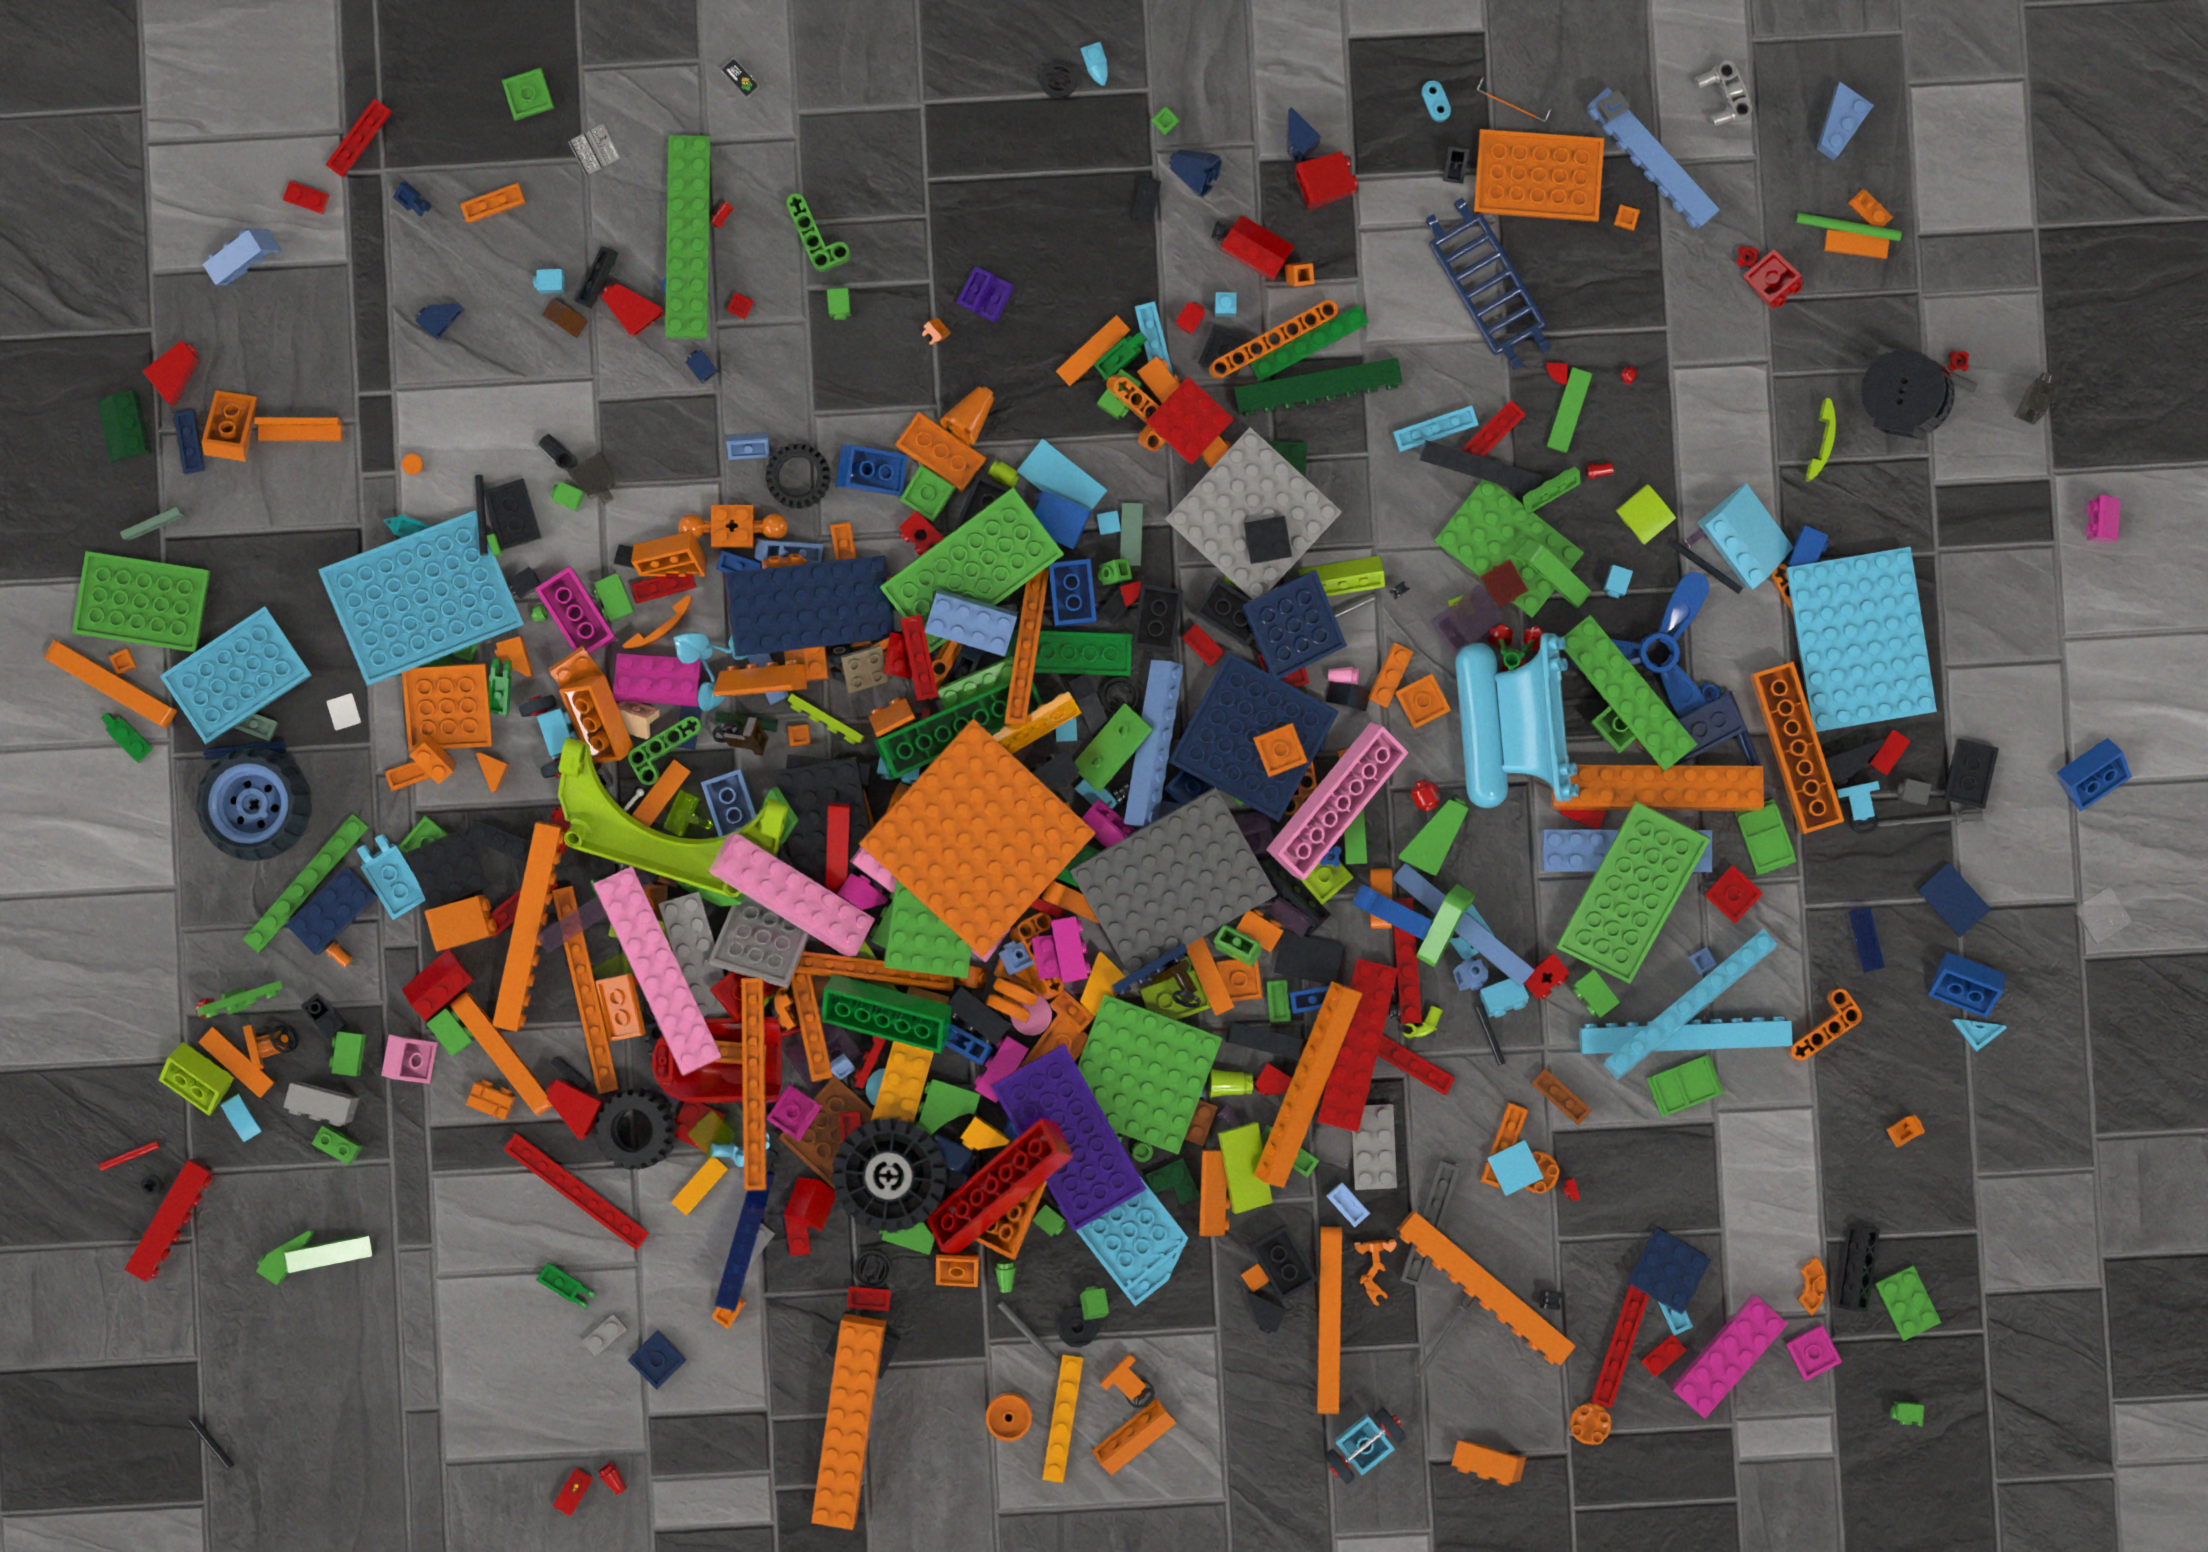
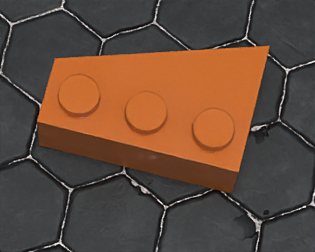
M692 531L637 543L633 546L631 562L639 576H666V574H679V577H686V574H699V577L706 576L707 558Z

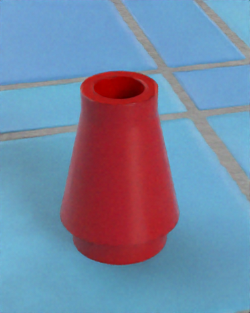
M611 1462L598 1471L600 1474L599 1478L616 1495L626 1489L617 1465L614 1466Z

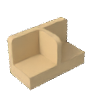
M620 701L617 707L628 733L646 740L650 738L649 724L659 717V709L642 703Z

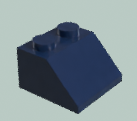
M1291 107L1287 115V148L1289 149L1287 153L1294 160L1298 158L1302 162L1319 145L1321 136Z

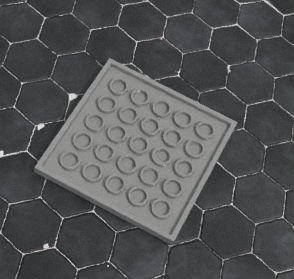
M1249 427L1165 520L1250 599H1254L1270 591L1342 511ZM1285 516L1292 557L1250 564L1243 523Z

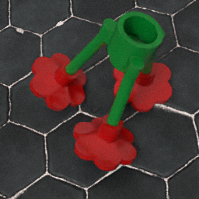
M1502 623L1498 624L1497 627H1491L1489 629L1490 636L1488 637V642L1495 645L1496 648H1501V653L1504 655L1501 671H1512L1525 665L1527 662L1521 657L1530 648L1533 651H1537L1541 645V636L1546 632L1542 631L1539 626L1527 628L1524 631L1525 638L1523 639L1526 646L1521 651L1514 648L1507 650L1506 645L1512 643L1513 630Z

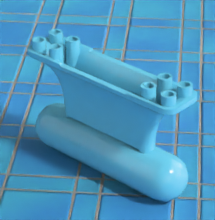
M1553 633L1542 634L1540 650L1530 662L1512 671L1498 673L1497 658L1494 651L1484 643L1473 642L1467 644L1457 653L1455 666L1466 789L1469 799L1475 805L1481 808H1493L1501 804L1506 799L1509 789L1507 773L1529 774L1547 781L1552 786L1556 800L1559 802L1571 801L1572 797L1579 795L1578 785L1571 784V776L1577 774V767L1575 763H1569L1566 746L1561 671L1567 670L1566 658H1560L1559 650L1565 649L1564 637H1557Z

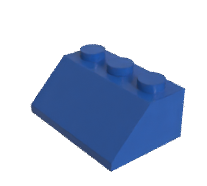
M2109 738L2098 743L2095 747L2057 772L2061 786L2080 812L2132 777L2123 751Z
M1946 952L1938 965L1928 996L1987 1018L2004 991L2006 974Z

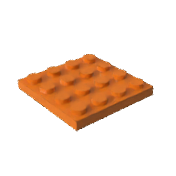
M486 663L419 666L402 673L409 751L427 734L442 749L493 746Z

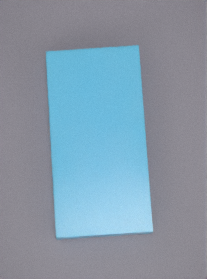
M1044 439L1038 443L1017 470L1020 475L1043 492L1049 489L1091 509L1097 505L1107 492V489Z

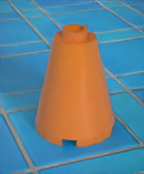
M977 387L940 419L941 425L944 429L949 427L952 430L951 434L965 444L969 445L972 443L974 445L994 401L993 392L987 387Z

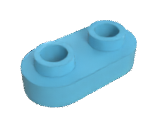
M1428 81L1422 88V97L1431 118L1437 122H1443L1448 119L1451 107L1441 84L1437 81ZM1430 88H1435V89H1436V93H1435V94H1431V93L1429 92V89H1430ZM1438 107H1443V108H1444V112H1443V113L1437 112V108H1438Z

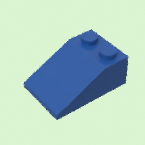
M842 445L836 487L902 496L908 455L855 445Z

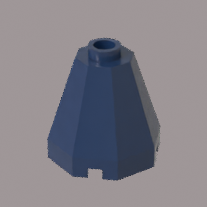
M1179 150L1171 155L1169 164L1171 171L1195 195L1204 198L1213 188L1209 184L1213 179L1216 181L1219 177L1222 160L1213 153Z

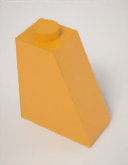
M1102 952L1097 955L1080 1000L1083 1004L1082 1006L1094 1016L1097 1015L1104 993L1115 997L1117 994L1114 995L1110 987L1126 977Z

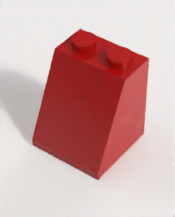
M1342 151L1296 164L1294 173L1309 211L1356 194V187L1359 185L1356 176H1351L1349 171L1351 167L1350 160L1347 155H1343Z
M563 1078L556 1079L554 1082L551 1081L546 1090V1093H548L546 1099L578 1139L588 1138L598 1118V1111L603 1108L606 1100L585 1089H581L579 1086Z

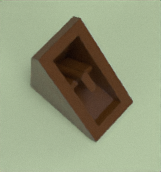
M554 298L542 314L544 318L575 338H578L588 322L571 308Z

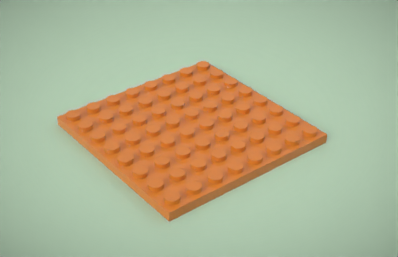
M972 719L858 844L983 958L1094 836L1095 832Z

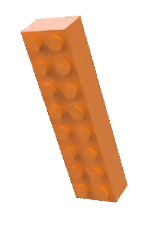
M1794 662L1749 675L1799 833L1806 834L1844 822Z

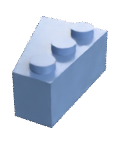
M1841 82L1835 86L1817 146V150L1833 161L1841 153L1874 106Z
M244 229L238 234V238L225 243L221 251L214 252L208 256L209 260L203 266L215 285H227L248 272L247 268L256 261L258 264L265 261L263 257L268 253H278L281 251L268 229Z

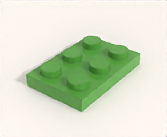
M1913 1265L1874 1283L1903 1341L1941 1323Z

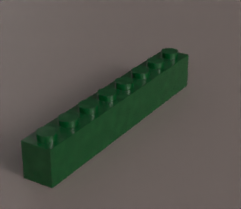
M1397 357L1235 387L1233 391L1238 415L1243 414V417L1255 415L1256 411L1263 410L1264 413L1276 411L1275 408L1284 406V409L1295 408L1296 404L1304 403L1305 406L1316 404V400L1325 399V402L1335 401L1337 396L1345 395V398H1352L1358 396L1357 393L1364 391L1366 394L1377 393L1380 388H1386V391L1398 389V385H1401L1403 381Z

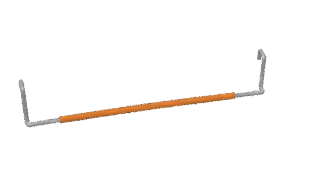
M1482 77L1481 82H1480V84H1479V86H1478V88H1477V91L1482 92V93L1486 94L1487 96L1492 97V98H1494V99H1496V100H1498V101H1500V102H1503V103H1505V104H1507V105H1509V106H1511V107H1513V108H1515V109H1518V110H1520V111H1522V112H1524V113H1526V114H1528V115H1530V116H1532V117L1538 118L1537 116H1535V115H1533V114H1531V113H1529V112H1527V111H1525V110H1522V109H1520V108H1518V107H1516V106H1514V105H1512V104H1510V103H1507V102H1505V101H1503V100H1501V99H1499V98H1497V97H1494V96H1492V95H1490V94H1488V93H1485V92H1483V91L1478 90L1479 87H1480V85H1481V83H1482V81H1483V77ZM1548 113V115H1547V117H1546L1545 120H1543V119H1541V118H1538V119H1540V120L1546 122V120H1547V118H1548V116H1549V113Z

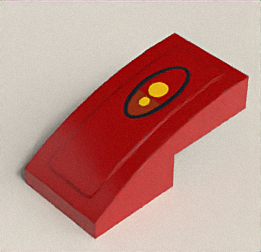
M575 1468L552 1507L571 1517L593 1478Z

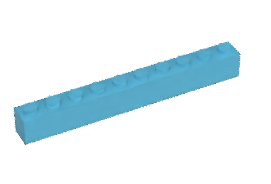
M1762 929L1606 1059L1604 1066L1618 1081L1769 955L1778 945L1765 929Z
M1785 1016L1773 1017V1021H1764V1017H1754L1752 1022H1744L1743 1018H1731L1729 1023H1723V1019H1710V1023H1702V1020H1690L1689 1024L1682 1026L1654 1051L1792 1046V1024L1790 1020H1785ZM1626 1022L1624 1027H1618V1023H1605V1027L1598 1028L1597 1024H1584V1028H1579L1580 1053H1615L1646 1026H1639V1022Z

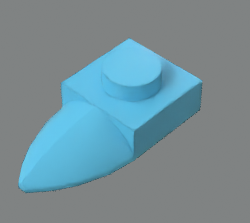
M1098 42L1081 48L1089 74L1097 83L1104 86L1107 81L1108 67L1101 43Z

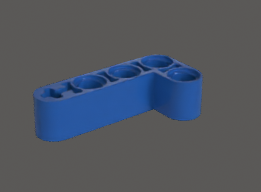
M1364 885L1359 886L1351 902L1352 905L1422 940H1425L1433 923L1432 920L1378 894V892Z

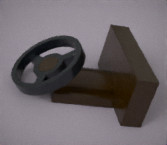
M752 717L748 718L743 735H740L742 731L740 724L733 721L722 723L713 730L712 735L716 742H727L731 747L749 749L755 755L763 756L769 739L757 718ZM728 726H736L733 729L727 728L725 730H722L723 728ZM717 732L722 735V738L716 737Z
M1186 959L1151 977L1155 985L1174 977L1181 991H1174L1172 999L1184 1007L1198 1008L1200 1006L1201 999L1193 994L1198 990L1186 971V968L1190 967Z

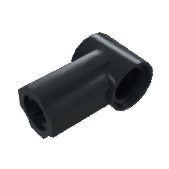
M549 433L539 441L537 448L556 463L558 467L565 471L575 469L577 466L575 455L569 452ZM565 456H570L569 464L562 465V459Z

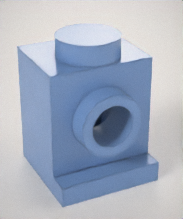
M1012 941L1003 946L1004 951L998 953L1009 976L1034 964L1022 942L1016 944L1015 941Z

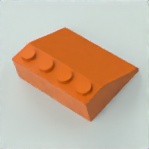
M1043 1181L978 1236L975 1241L1015 1260L1047 1181Z

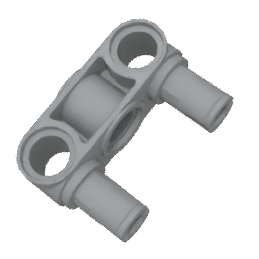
M1729 60L1723 61L1721 64L1714 66L1710 72L1695 77L1698 89L1713 83L1719 84L1722 97L1727 104L1726 110L1710 116L1713 127L1729 121H1744L1752 112V104L1748 97L1746 86L1734 62ZM1728 68L1731 71V75H1723L1721 69ZM1737 106H1743L1746 109V114H1739L1736 109Z

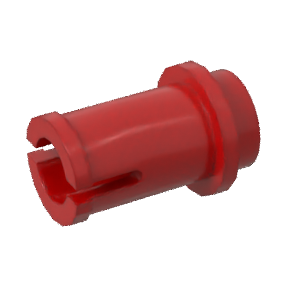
M723 201L715 214L710 216L709 222L718 229L721 226L723 227L724 221L734 208Z
M1612 462L1596 465L1590 463L1589 466H1586L1587 478L1593 480L1595 477L1613 475Z

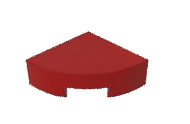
M1546 363V369L1551 378L1558 384L1566 385L1568 364Z
M1140 581L1120 587L1126 607L1132 605L1137 600L1141 590Z

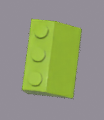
M182 1042L168 1057L159 1081L210 1116L229 1090L234 1077L227 1071L219 1068L210 1059L202 1056L193 1047Z

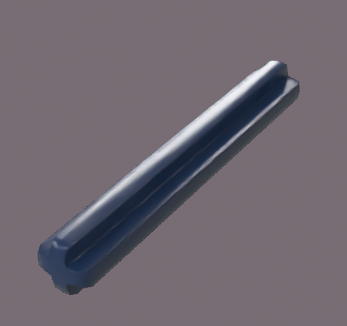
M1731 690L1726 691V692L1729 693V695H1730V697H1731L1733 703L1735 704V706H1736V708H1737V710H1738V712H1739V714H1740V716H1741V713H1740V711H1739L1738 705H1737V703H1736V700H1735V698H1734V695H1733L1732 691H1731ZM1745 730L1737 734L1736 736L1748 766H1761L1748 731Z
M285 741L213 747L205 748L203 756L205 760H217L230 752L244 748H264L277 753H285L287 746Z

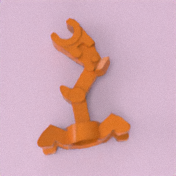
M1389 1239L1388 1242L1385 1240L1364 1242L1362 1245L1360 1242H1354L1355 1249L1362 1255L1366 1251L1372 1252L1373 1265L1367 1274L1362 1275L1360 1284L1364 1283L1367 1294L1376 1306L1379 1305V1302L1376 1300L1377 1295H1383L1385 1299L1388 1298L1386 1292L1372 1280L1379 1269L1385 1271L1384 1265L1380 1262L1379 1251L1385 1249L1391 1252L1397 1245L1395 1239Z

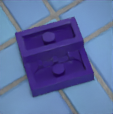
M975 266L956 303L996 323L1015 287Z

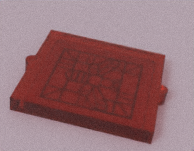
M1510 559L1499 566H1494L1491 571L1480 577L1498 608L1510 601H1516L1517 597L1529 591Z

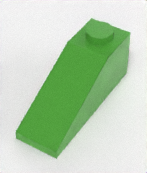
M311 1229L267 1255L263 1254L257 1262L259 1267L256 1272L275 1285L281 1284L288 1274L284 1251L306 1247L316 1231Z

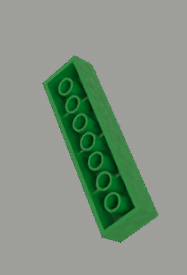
M1011 681L875 740L874 743L890 779L897 778L933 762L972 719L990 735L1000 732L1006 725H1011L1005 724ZM1033 681L1028 715L1036 711L1040 705H1043Z

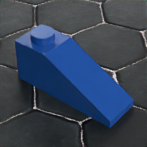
M950 1023L949 1038L945 1046L984 1068L994 1049L987 1043Z

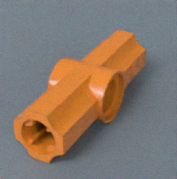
M947 640L932 662L937 688L942 685L944 679L948 676L962 648V645L955 641ZM937 664H944L946 667L945 672L941 675L934 672Z

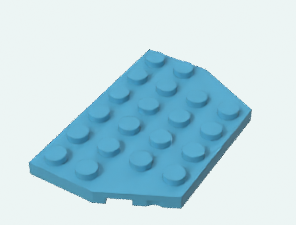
M1142 1178L1141 1180L1146 1187L1145 1191L1076 1230L1134 1306L1138 1305L1169 1280L1188 1239V1236Z

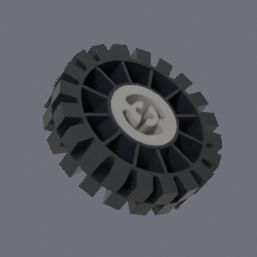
M898 1116L873 1118V1120L859 1125L844 1139L838 1148L832 1165L833 1173L831 1175L832 1184L835 1187L834 1194L837 1201H840L843 1205V1211L848 1216L851 1215L857 1224L862 1227L866 1225L870 1227L869 1230L876 1232L882 1230L887 1231V1233H897L899 1230L904 1229L906 1231L914 1228L918 1223H922L940 1203L947 1184L946 1157L943 1156L942 1147L938 1140H934L931 1136L932 1133L925 1127H920L917 1122L911 1119L904 1120ZM885 1161L887 1165L882 1168L880 1173L885 1174L888 1170H891V1174L898 1175L900 1171L894 1165V1163H898L904 1171L903 1184L893 1188L892 1185L896 1183L899 1176H893L889 1180L887 1175H881L879 1179L885 1185V1187H882L875 1179L876 1166Z

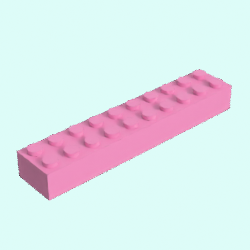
M631 866L594 883L593 887L681 1075L684 1076L720 1059L721 1055L633 867Z

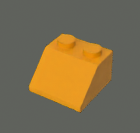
M978 1115L975 1116L961 1136L964 1140L962 1143L971 1150L974 1147L979 1150L1007 1145L1010 1141L1008 1136Z

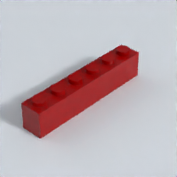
M194 1159L187 1160L126 1265L125 1271L144 1282L156 1279L161 1270L158 1267L162 1261L165 1262L171 1253L169 1249L172 1243H176L182 1234L180 1230L183 1224L187 1225L192 1217L190 1212L194 1206L197 1207L203 1198L201 1193L204 1188L207 1189L214 1179L211 1177L214 1173L213 1170Z

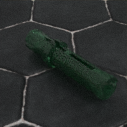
M716 710L715 723L722 724L733 721L739 723L741 727H746L749 717L757 718L764 730L777 733L779 720L744 715L737 711L731 713Z

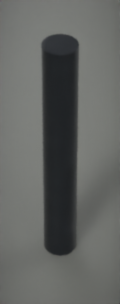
M1483 1005L1475 1007L1498 1066L1505 1064V1059Z
M194 1416L188 1421L189 1424L227 1470L233 1467L232 1461Z

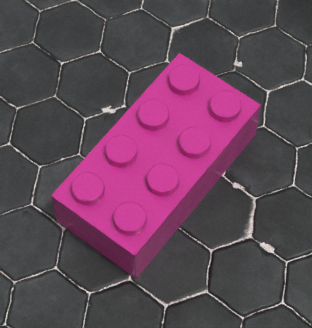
M568 567L535 588L574 651L583 645L591 656L618 639L572 567Z
M617 653L613 686L615 701L698 707L697 695L701 686L703 669L701 659L685 664L678 657Z

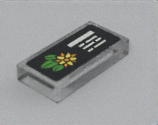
M735 56L719 69L746 101L762 88Z

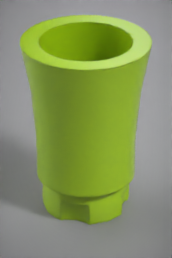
M1210 1070V1098L1226 1095H1244V1093L1252 1094V1073Z

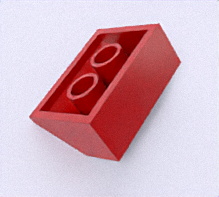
M1241 215L1222 243L1220 251L1274 282L1295 246Z
M448 949L401 990L424 1021H429L470 986L476 978L451 949Z

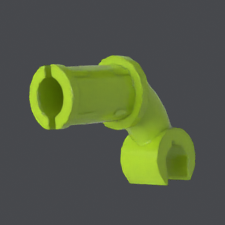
M1431 1006L1425 1022L1421 1023L1422 1026L1415 1027L1413 1024H1406V1026L1413 1029V1032L1411 1034L1403 1032V1035L1411 1039L1413 1037L1426 1036L1434 1030L1437 1031L1436 1026L1443 1010Z

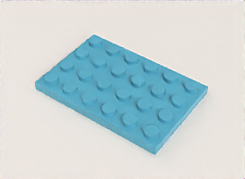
M265 606L160 675L206 745L312 676Z

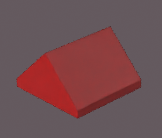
M798 1177L783 1217L822 1231L836 1198L835 1190L820 1180Z

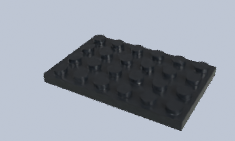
M857 757L774 770L776 785L798 818V822L787 838L793 868L826 888L829 803L850 804L848 877L850 874L857 877L861 874L870 881L874 880L850 862L861 847L858 843L871 830Z

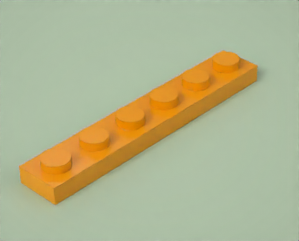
M1067 1354L1062 1356L1042 1480L1063 1483L1083 1357Z

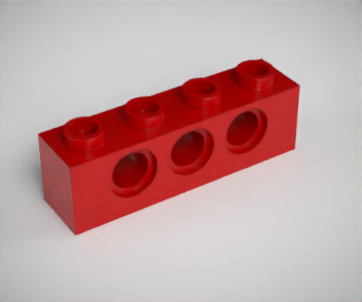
M917 511L899 527L901 531L899 535L907 543L911 541L916 546L914 550L920 556L944 539ZM917 532H926V539L921 542L915 539Z

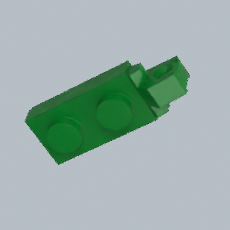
M1140 332L1133 338L1131 336L1123 338L1102 356L1094 366L1107 381L1109 377L1116 375L1120 369H1123L1139 355L1138 353L1142 351L1140 347L1148 339Z
M107 712L100 718L108 726L105 729L108 734L137 763H140L154 749L125 719L119 716L115 719Z

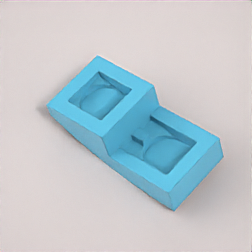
M239 1093L221 1103L222 1109L243 1142L262 1132L261 1126L253 1117L249 1106Z

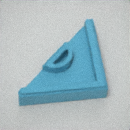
M1962 1019L1951 1020L1975 1051L1981 1049L2007 1029L2005 1025Z

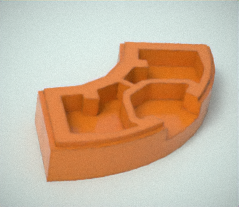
M1817 1256L1800 1268L1804 1279V1286L1797 1300L1810 1315H1813L1821 1305L1826 1288L1825 1271Z

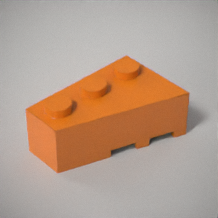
M1458 1440L1452 1465L1457 1467V1471L1463 1473L1473 1471L1477 1473V1477L1488 1480L1489 1477L1496 1478L1497 1483L1509 1486V1483L1521 1480L1527 1456L1520 1455L1518 1457L1508 1454L1504 1450L1499 1451L1478 1443Z

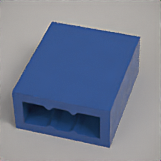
M1049 489L1044 490L1043 493L1040 492L1035 501L1038 504L1035 512H1032L1054 541L1071 549L1076 548L1093 509Z

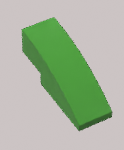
M1364 808L1343 832L1345 864L1367 863Z

